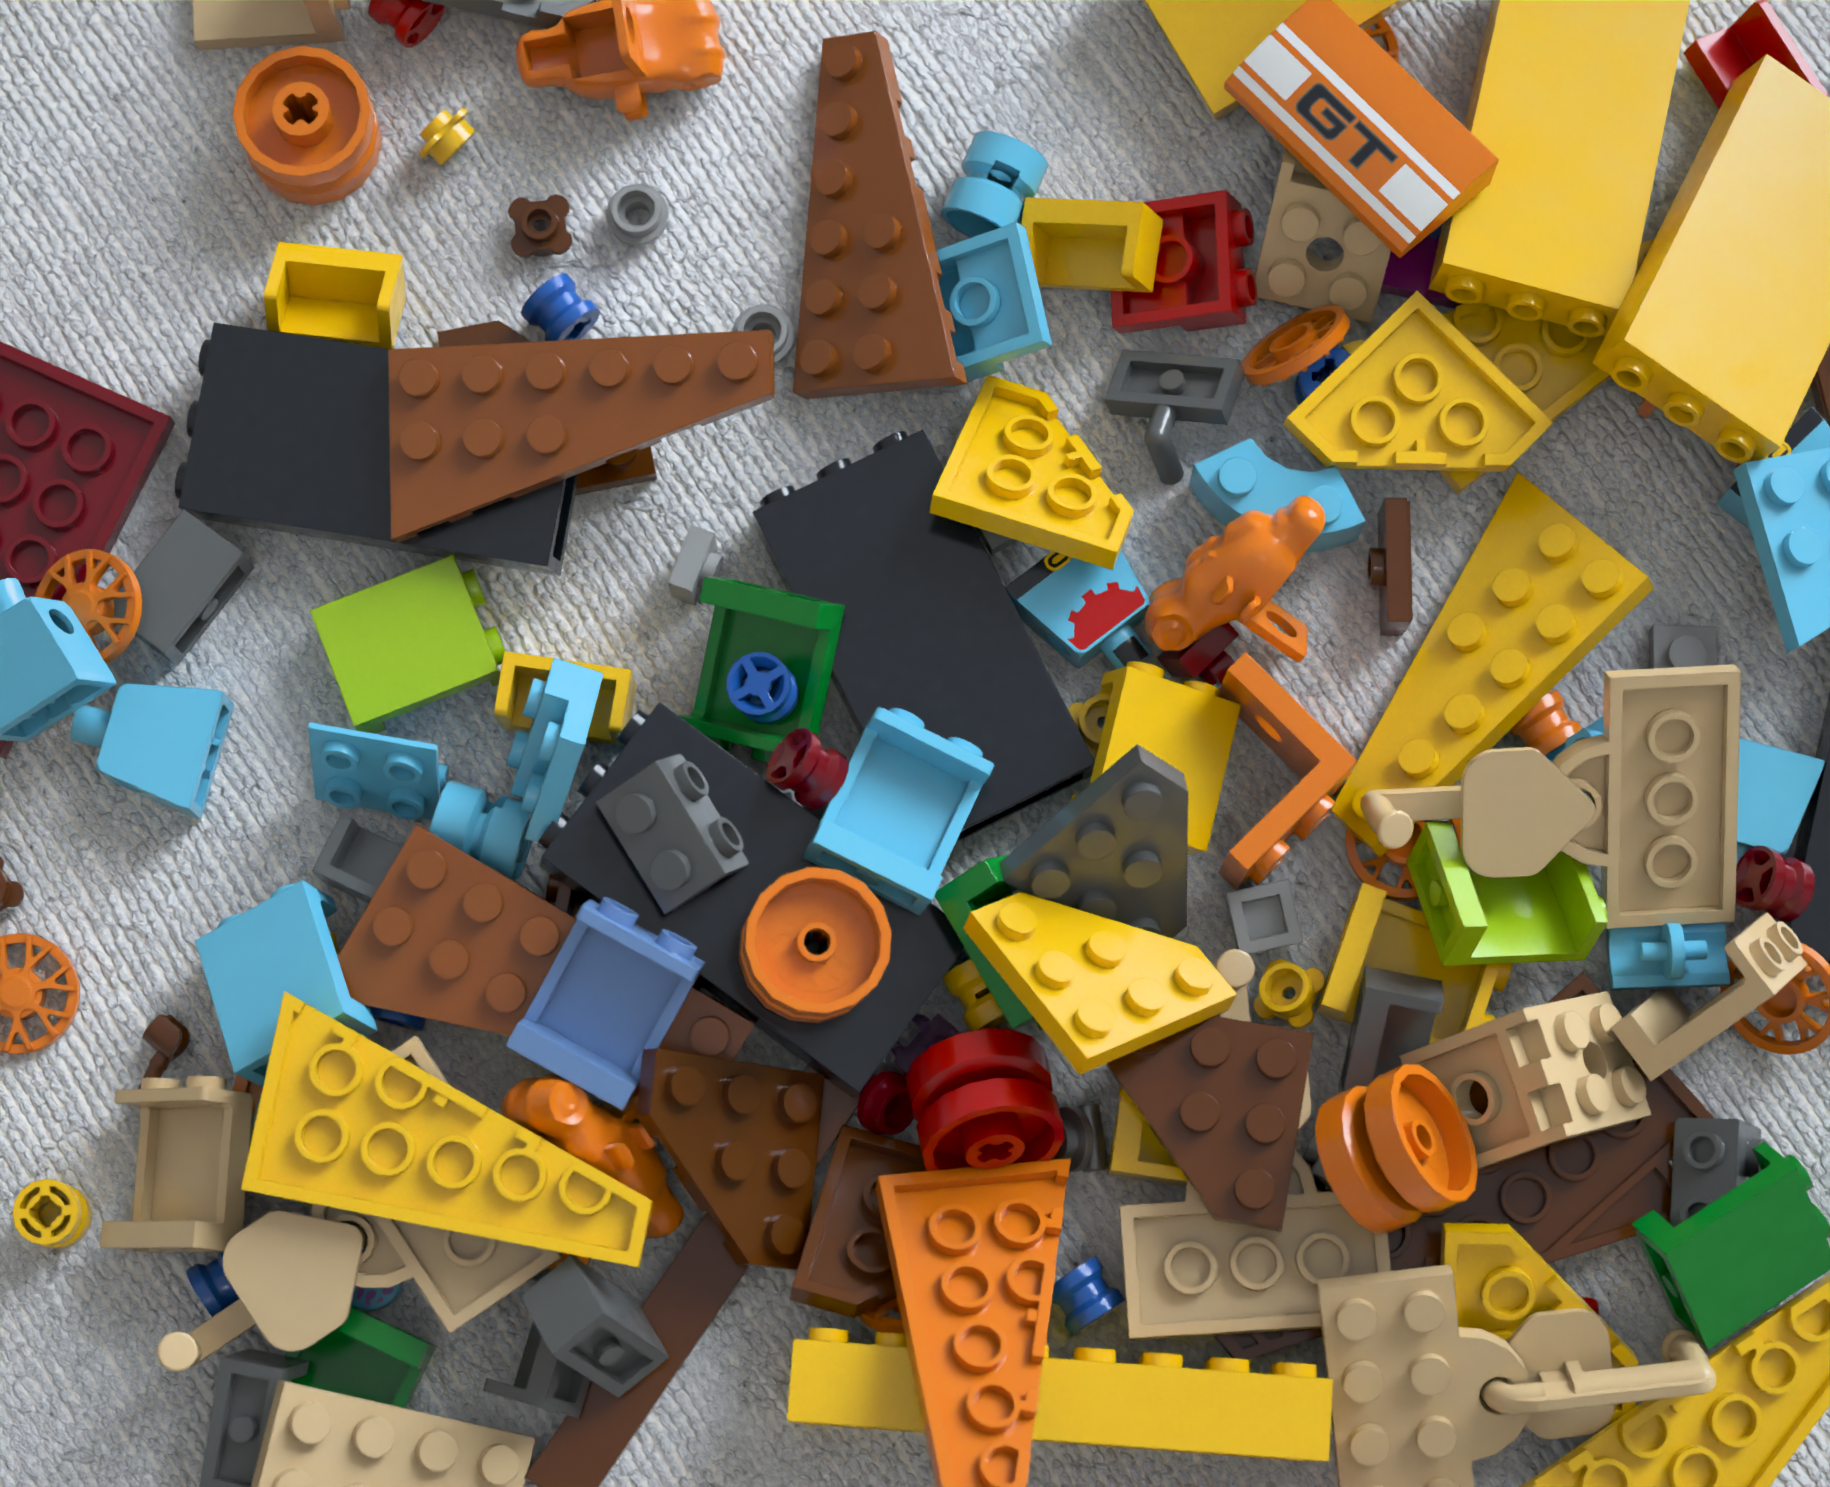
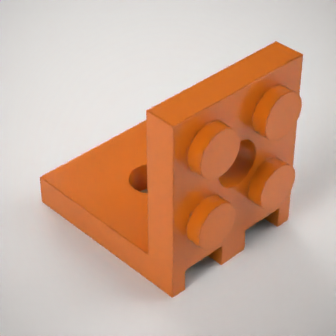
M1247 652L1227 669L1220 688L1219 697L1241 704L1238 717L1302 780L1228 852L1218 873L1235 890H1238L1248 879L1257 886L1260 885L1283 862V857L1291 849L1285 842L1293 834L1303 842L1329 816L1328 812L1336 804L1331 797L1344 785L1343 781L1350 775L1351 769L1358 762Z

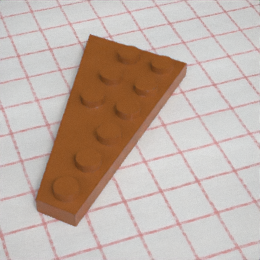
M876 31L824 38L822 42L793 393L806 400L968 384L964 366L957 361L951 335L956 334L952 314L945 309L939 285L942 271L923 189L916 186L911 162L916 159L911 139L905 136L899 108L903 103L888 39Z
M770 330L388 349L391 540L396 543L403 542L418 536V532L446 521L450 523L473 515L475 510L509 497L515 499L603 465L607 463L606 460L636 448L642 450L662 442V438L699 424L704 426L775 399L773 334Z
M415 825L339 953L338 960L350 997L363 1005L511 1036L517 1023L526 1015L577 918L424 827ZM692 987L659 1049L735 1060L756 1023L697 988Z

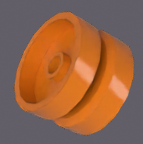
M296 46L275 51L252 66L237 88L232 114L238 140L246 152L253 170L265 186L289 202L317 206L342 200L364 185L378 164L382 134L377 113L370 100L366 85L348 61L329 50Z
M808 867L782 875L759 895L740 931L738 961L747 987L766 1009L790 1021L821 1023L846 1015L877 986L890 961L892 931L883 904L864 882L838 869ZM814 933L816 943L827 944V951L821 955H814L808 952L804 945L806 934Z
M1404 1064L1377 1076L1368 1087L1355 1086L1330 1097L1319 1107L1315 1123L1317 1152L1326 1179L1344 1209L1359 1225L1373 1233L1393 1232L1416 1222L1423 1213L1440 1212L1464 1202L1475 1191L1478 1166L1475 1145L1467 1122L1451 1093L1434 1074L1422 1066Z

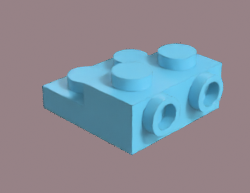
M1014 222L937 250L942 276L939 279L945 309L952 314L956 334L951 335L956 359L964 366L967 382L1005 370L1003 362L1052 346L1028 236L1024 226ZM944 386V387L950 389V388H953V387H955V386Z
M557 658L553 659L546 682L533 679L522 714L523 716L533 718V722L529 732L520 729L516 730L506 762V766L517 769L510 794L522 797L520 810L532 813L525 839L534 842L540 840L553 821H559L585 746L603 677L601 672Z

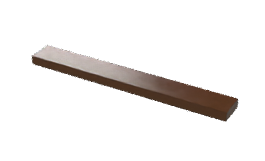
M809 1065L804 1069V1072L820 1074ZM874 1074L870 1077L867 1083L875 1077ZM825 1077L823 1081L815 1171L837 1140L842 1124L847 1125L856 1112L861 1093L860 1091L852 1098ZM708 1211L641 1307L667 1351L669 1358L619 1398L593 1381H590L580 1418L568 1415L565 1417L525 1476L538 1487L601 1486L749 1269V1265L736 1264L722 1244L726 1238Z

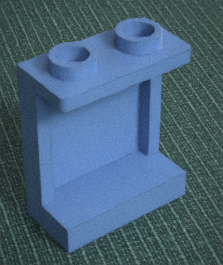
M603 897L600 904L589 899L581 906L576 915L577 920L526 1015L517 1023L506 1047L623 1110L639 1086L643 1049L659 1048L706 962L693 956L697 947L687 939L666 929H662L657 936L635 924L639 916L632 909L613 899Z

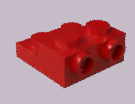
M1227 190L1144 202L1163 220L1153 293L1111 291L1112 328L1120 334L1180 326L1186 332L1246 324V307L1254 306L1257 302L1255 276L1250 268L1244 269L1243 247L1253 245L1255 235L1253 219L1249 209H1241V203Z

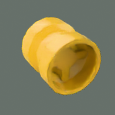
M972 959L953 968L942 978L950 995L960 998L965 1008L963 1019L969 1031L990 1029L1007 1020L992 993L979 1000L977 999L989 993L990 990Z
M49 1179L31 1182L23 1188L14 1201L12 1213L15 1227L23 1238L34 1244L55 1249L73 1246L83 1239L90 1228L92 1218L90 1203L81 1191L71 1185Z

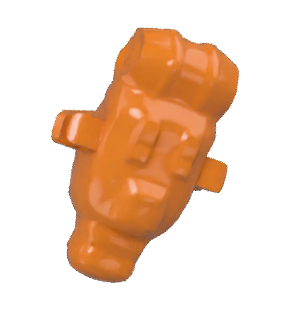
M599 0L566 12L557 25L547 30H531L523 34L516 45L518 70L523 82L527 86L532 88L565 87L572 93L585 98L615 99L617 110L624 113L625 119L628 121L643 119L648 116L649 110L646 94L664 93L671 89L691 91L719 83L722 78L726 54L719 41L721 22L711 0Z
M1300 495L1295 497L1288 506L1279 508L1273 514H1266L1257 510L1247 511L1229 522L1223 534L1209 537L1202 545L1196 547L1188 555L1183 574L1180 578L1163 583L1150 594V605L1145 613V630L1149 639L1164 651H1180L1195 643L1214 628L1237 620L1292 660L1300 663L1307 654L1308 628L1270 599L1293 573L1305 551L1321 534L1326 521L1323 506L1309 496ZM1269 620L1280 626L1288 635L1278 630Z
M554 1074L545 1075L541 1078H525L515 1084L503 1097L500 1108L504 1117L652 1200L653 1204L646 1238L666 1237L680 1226L684 1217V1210L666 1182L667 1171L654 1148L657 1144L649 1136L641 1123L635 1124L633 1122L637 1118L639 1086L633 1095L634 1098L621 1110L606 1101H603L598 1106L587 1096L582 1088Z

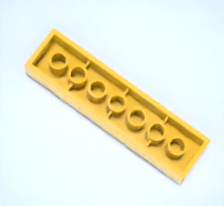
M809 1327L808 1340L793 1339L787 1412L788 1422L925 1433L905 1334L876 1332L875 1345L849 1343V1330ZM1049 1345L1045 1346L1032 1441L1304 1462L1329 1461L1333 1379L1316 1378L1317 1365L1277 1362L1270 1365V1374L1249 1373L1250 1360L1210 1357V1360H1205L1204 1369L1182 1368L1183 1355L1143 1352V1355H1139L1138 1364L1115 1363L1116 1350L1076 1347V1350H1073V1360L1048 1358Z

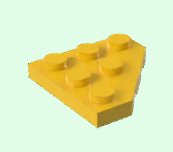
M1418 291L1399 307L1283 422V425L1327 468L1337 466L1338 469L1505 472L1553 424L1524 393Z
M991 375L986 376L933 492L929 513L1113 570L1130 529L1134 512L1133 508L1122 493L1113 495L1100 477L1102 466L1078 434L1072 436L1068 434L1057 419L1059 408L1046 392Z
M1019 892L971 911L963 927L965 932L1079 1075L1228 1011L1237 995L1198 946L1024 892Z
M1442 1223L1440 1265L1450 1264L1453 1271L1459 1327L1483 1329L1507 1341L1529 1315L1536 1312L1582 1308L1597 1315L1509 1224ZM1603 1321L1610 1339L1612 1369L1638 1366V1360L1634 1351ZM1636 1402L1615 1404L1614 1414L1609 1423H1613L1633 1409Z

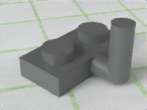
M1122 350L1104 400L1111 415L1150 418L1144 433V442L1161 482L1166 485H1173L1178 483L1184 475L1183 468L1170 438L1176 420L1228 425L1245 374L1239 359Z

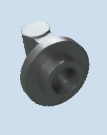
M1089 1104L1059 1108L1065 1140L1057 1154L1050 1160L1071 1158L1069 1172L1081 1170L1082 1172H1094L1108 1169L1100 1105Z

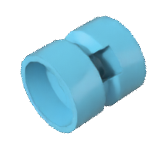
M979 131L975 133L962 162V170L966 177L954 180L941 209V216L954 229L970 238L1014 222L1021 225L1025 197L1035 198L1048 169V162L1034 148L1008 135L993 131Z
M450 780L438 801L430 832L517 882L524 869L532 845L531 840L525 839L532 813L520 810L522 800L502 795L493 803L488 800L484 789Z

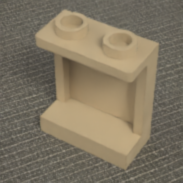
M1765 913L1724 946L1725 952L1744 977L1692 1014L1672 988L1658 989L1611 1027L1612 1031L1650 1081L1660 1076L1770 999L1808 965L1801 956L1803 953L1801 942L1789 926L1781 921L1776 923L1769 913Z
M187 1076L186 1087H181V1081L177 1079L148 1077L141 1078L140 1089L116 1090V1104L136 1106L141 1111L132 1221H102L100 1248L146 1253H224L228 1242L243 1230L246 1190H241L249 1154L253 1094L226 1090L227 1079L214 1076Z

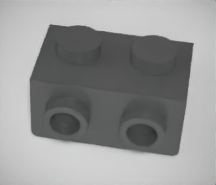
M681 754L653 762L596 801L599 809L664 914L678 909L724 877L740 871L749 864L742 852L744 844L740 833L728 819L720 816L707 795L709 793V786L702 772L693 763L686 761Z
M1678 1118L1675 1121L1671 1226L1675 1227L1761 1171L1753 1152V1148L1762 1142L1767 1143L1765 1138H1761L1760 1128L1740 1119Z

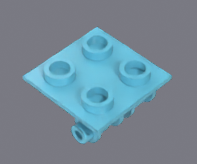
M309 722L308 734L316 800L327 801L336 807L344 809L361 807L390 812L394 816L406 820H416L419 818L433 819L440 799V790H444L449 778V765L438 763L437 745Z

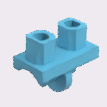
M1725 922L1685 925L1680 923H1664L1663 926L1606 929L1605 927L1610 991L1726 987L1730 984L1729 969L1724 946H1726Z

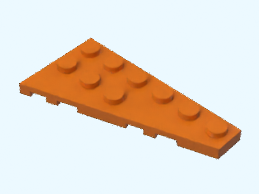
M1071 1158L1012 1163L993 1169L967 1167L878 1175L875 1191L936 1487H1027L1032 1434L1038 1406L1040 1375L1045 1354L1056 1273L1055 1265L1059 1236L1062 1229L1063 1206Z

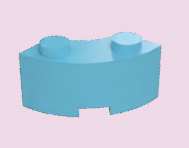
M1252 438L1194 464L1189 482L1191 489L1205 509L1225 527L1229 522L1250 510L1273 514L1279 508L1288 506L1295 497L1300 495L1309 496L1317 500L1324 508L1326 521L1321 534L1305 552L1329 550L1354 542L1358 539L1366 522L1337 466L1314 472L1288 469L1266 457Z

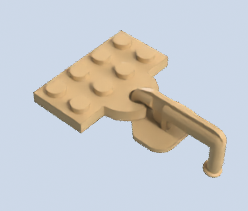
M1734 664L1604 671L1602 735L1578 740L1559 753L1553 762L1546 758L1539 750L1531 747L1486 750L1474 756L1467 763L1462 774L1461 785L1368 791L1361 797V811L1370 827L1377 834L1380 843L1390 849L1400 848L1409 841L1413 833L1412 821L1461 818V851L1463 857L1474 872L1485 877H1518L1537 874L1560 851L1583 864L1601 866V897L1607 908L1608 923L1606 924V929L1663 926L1664 923H1680L1685 925L1735 922L1741 671ZM1582 789H1585L1586 791H1588L1589 797H1588V795L1585 793V791L1582 790Z
M1231 949L1220 955L1216 962V969L1237 995L1229 1010L1219 1014V1017L1250 1022L1247 984L1254 976V961L1245 951ZM1308 1072L1298 1131L1307 1122L1311 1114ZM1296 1149L1281 1232L1214 1220L1189 1181L1187 1182L1185 1201L1119 1205L1129 1341L1322 1328L1317 1279L1391 1271L1388 1233H1373L1359 1225L1340 1204L1334 1191L1317 1193L1311 1169Z
M414 1036L391 1051L450 1085L419 1037ZM317 1204L312 1205L311 1217L285 1211H272L237 1233L228 1242L224 1250L223 1270L240 1299L188 1334L172 1332L165 1335L158 1344L157 1358L165 1369L171 1372H182L199 1364L255 1325L259 1327L264 1337L273 1346L285 1351L303 1350L312 1346L345 1323L349 1316L355 1285L361 1288H391L411 1279L415 1280L450 1334L564 1257L561 1252ZM354 1221L359 1223L365 1231L360 1226L346 1224L345 1222Z
M1450 1264L1317 1279L1327 1379H1333L1331 1419L1339 1487H1474L1472 1461L1499 1453L1518 1438L1524 1426L1540 1438L1548 1440L1591 1435L1600 1431L1609 1423L1614 1414L1615 1404L1701 1395L1710 1392L1716 1386V1375L1707 1356L1698 1345L1693 1333L1685 1328H1676L1664 1337L1661 1343V1354L1667 1363L1612 1369L1610 1339L1606 1326L1596 1314L1586 1309L1569 1308L1533 1313L1520 1324L1507 1341L1483 1329L1459 1327L1454 1275Z
M278 1380L251 1487H524L525 1476L528 1472L536 1438Z

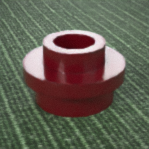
M884 1071L876 1075L864 1086L859 1097L857 1115L860 1124L865 1129L876 1134L895 1135L904 1131L912 1123L914 1116L905 1076L896 1071Z

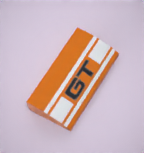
M1332 0L1306 1L1252 51L1224 84V89L1399 258L1404 256L1489 186L1499 161L1484 144Z

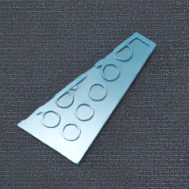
M1830 447L1745 462L1733 470L1787 653L1830 628Z

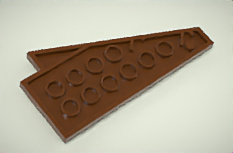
M1582 972L1547 1003L1600 993L1601 991ZM1632 1057L1635 1068L1644 1079L1646 1100L1652 1115L1630 1123L1560 1140L1478 1169L1475 1191L1466 1201L1440 1212L1423 1213L1416 1222L1388 1233L1391 1271L1440 1266L1442 1223L1509 1224L1547 1264L1637 1236L1632 1223L1652 1210L1656 1211L1670 1224L1673 1167L1668 1161L1673 1157L1675 1121L1678 1118L1714 1117L1671 1069L1650 1081ZM1474 1081L1470 1087V1101L1474 1109L1484 1115L1488 1107V1096L1484 1087L1479 1082ZM1322 1328L1212 1336L1231 1358L1249 1360L1323 1335Z

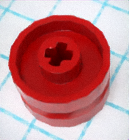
M980 1029L956 1034L929 1047L913 1061L906 1075L913 1116L918 1122L916 1127L923 1162L927 1171L967 1167L993 1169L1012 1163L1050 1160L1057 1154L1065 1140L1057 1098L1052 1093L1051 1073L1045 1049L1030 1035L1012 1029Z

